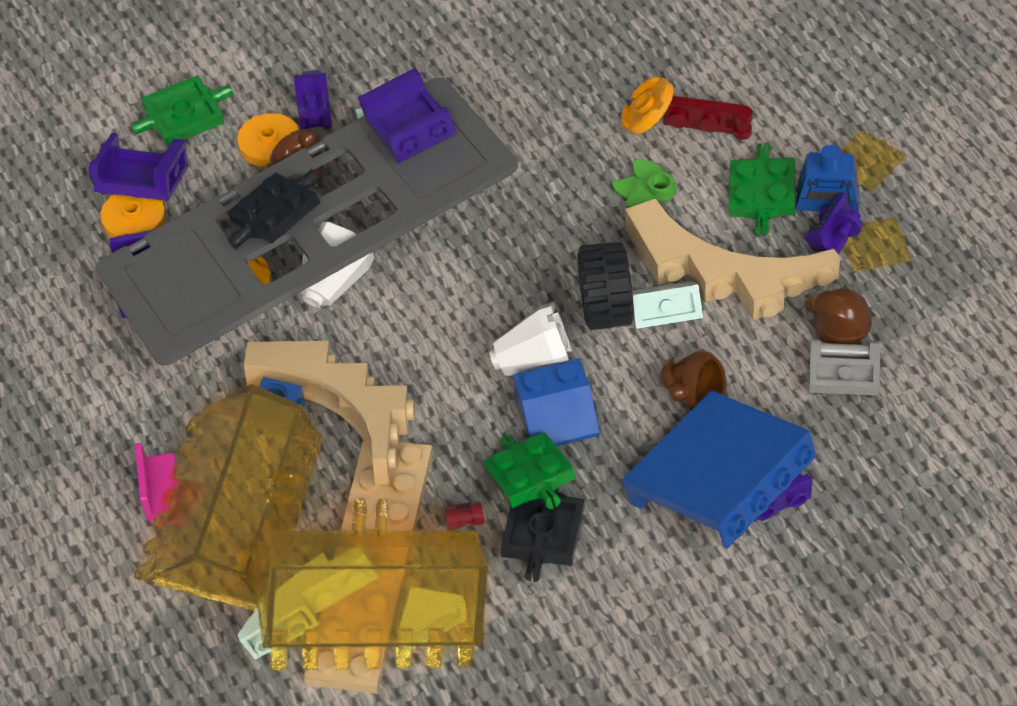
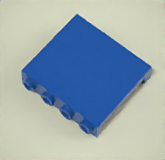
M711 390L622 479L629 502L633 506L642 509L649 501H653L718 531L723 547L728 549L738 537L744 534L746 529L759 515L767 510L768 506L783 490H786L791 482L812 463L816 457V452L809 430Z

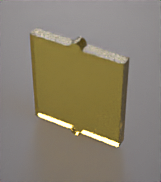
M861 131L841 151V154H851L855 157L859 185L872 192L906 156V154L887 145V141H880L864 131Z
M896 217L862 223L863 228L859 235L849 237L843 248V252L848 254L854 272L911 262V257L905 244L907 237L902 235Z

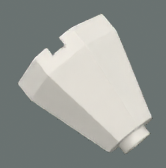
M328 221L322 222L319 228L318 224L315 226L326 242L332 247L338 246L357 235L353 231ZM373 252L300 292L303 295L302 299L307 304L317 308L331 305L369 270L374 260ZM304 253L302 265L309 260Z
M553 302L538 307L493 342L494 350L489 351L495 370L501 369L505 376H510L570 361L566 351H572L559 313L553 314L555 310Z

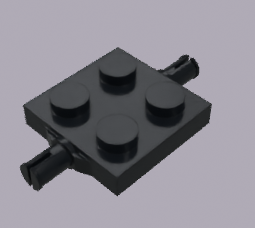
M310 169L303 177L295 181L276 172L266 178L261 185L242 198L238 204L227 212L231 222L241 227L228 238L229 244L237 250L249 238L253 237L261 238L271 244L274 243L320 204L317 194L309 190L311 186L320 180L317 172Z
M557 488L554 492L559 496L560 504L558 507H555L553 504L554 509L547 508L544 501L540 498L527 501L514 508L510 506L501 545V557L528 561L524 578L530 582L532 574L533 582L539 581L543 563L573 566L585 509V499L567 497L559 493V488Z

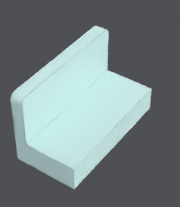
M693 281L632 290L634 303L633 319L636 329L703 318L699 286Z

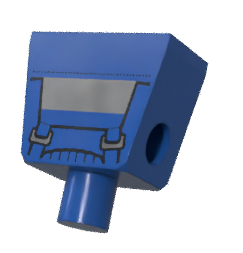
M836 145L824 146L821 153H808L797 183L796 210L821 211L823 206L831 205L837 194L845 193L849 206L859 212L860 185L855 157L851 154H841L840 148Z

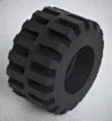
M621 241L580 246L577 253V262L586 325L590 330L631 325L634 318V303L626 248Z

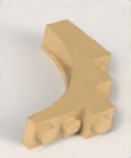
M656 199L625 209L626 231L658 285L668 281H678L683 276L689 274L692 281L698 284L699 293L705 303L714 299H724L731 293L736 292L753 321L762 317H772L779 311L784 310L785 297L798 296L807 289L819 285L826 286L839 278L840 257L835 249L797 257H755L725 250L694 236L668 216Z
M329 341L247 342L244 360L247 389H258L263 377L302 386L305 399L321 404L337 413L357 430L368 446L372 457L375 484H389L390 470L397 469V450L392 447L393 445H399V435H407L408 422L415 420V401L408 400L407 385L376 386L375 377H369L368 363H337L336 354H330Z

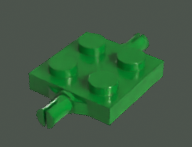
M197 75L141 97L142 106L147 113V117L133 123L131 122L130 126L135 136L153 129L159 133L167 147L173 139L185 140L224 124L223 114L219 110L217 102L233 97L234 93L230 84L212 91L203 84Z
M759 143L756 146L757 159L730 160L729 217L754 219L755 233L761 235L762 226L763 235H767L769 233V219L778 216L796 215L795 157L770 158V145L764 143L763 152L762 143Z
M546 432L532 436L520 444H517L512 435L506 434L507 440L503 435L499 443L504 450L497 452L494 456L482 462L485 472L510 506L514 508L527 501L540 498L544 501L547 508L554 509L553 504L555 507H558L560 498L554 491L561 485L576 479L574 468Z

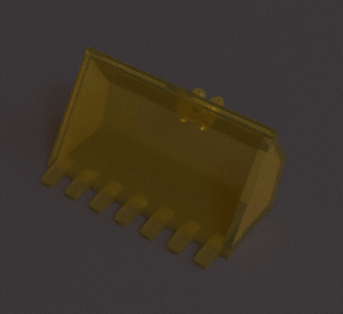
M250 384L215 403L205 406L202 414L188 422L186 430L190 433L196 432L195 436L180 445L178 454L182 457L187 456L186 461L173 467L169 478L179 480L178 484L163 493L161 503L170 504L169 510L155 517L152 527L156 530L161 529L160 535L146 542L143 552L147 555H153L151 561L137 567L134 578L137 580L144 579V581L256 611L278 587L324 438L320 432L316 431L302 405Z
M355 499L352 531H261L256 539H252L249 542L262 647L271 648L270 666L274 671L286 669L287 648H302L303 669L316 670L318 668L319 648L334 647L333 665L335 669L346 670L349 668L351 647H365V666L367 669L380 668L382 647H396V666L399 669H409L412 664L413 647L427 646V666L429 668L442 667L444 646H457V664L460 668L472 666L474 646H483V620L488 565L476 531H388V499H379L377 501L375 529H365L366 500Z

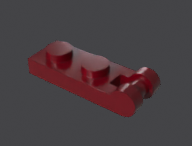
M673 96L666 112L663 114V125L675 128L699 129L706 132L729 133L739 140H746L752 135L751 122L753 111L749 106Z
M473 501L441 507L443 520L447 523L448 530L485 524L481 502Z

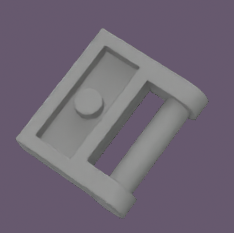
M818 339L810 340L809 393L879 396L880 342L858 345L821 343V340Z

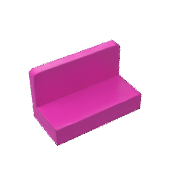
M136 443L135 454L139 493L147 521L182 516L177 462L174 452L146 457L142 443Z

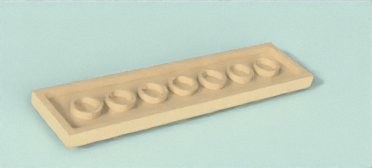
M363 440L333 561L360 547L374 566L378 577L321 609L318 619L319 624L316 627L304 675L305 685L378 694L433 455L432 445L399 442V445H393L392 448L397 450V469L390 470L389 484H375L372 457L368 446Z

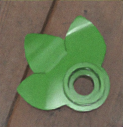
M635 159L633 162L634 176L612 182L615 192L627 199L626 208L652 199H656L658 202H666L671 200L677 193V184L670 174L663 172L660 165L642 159Z

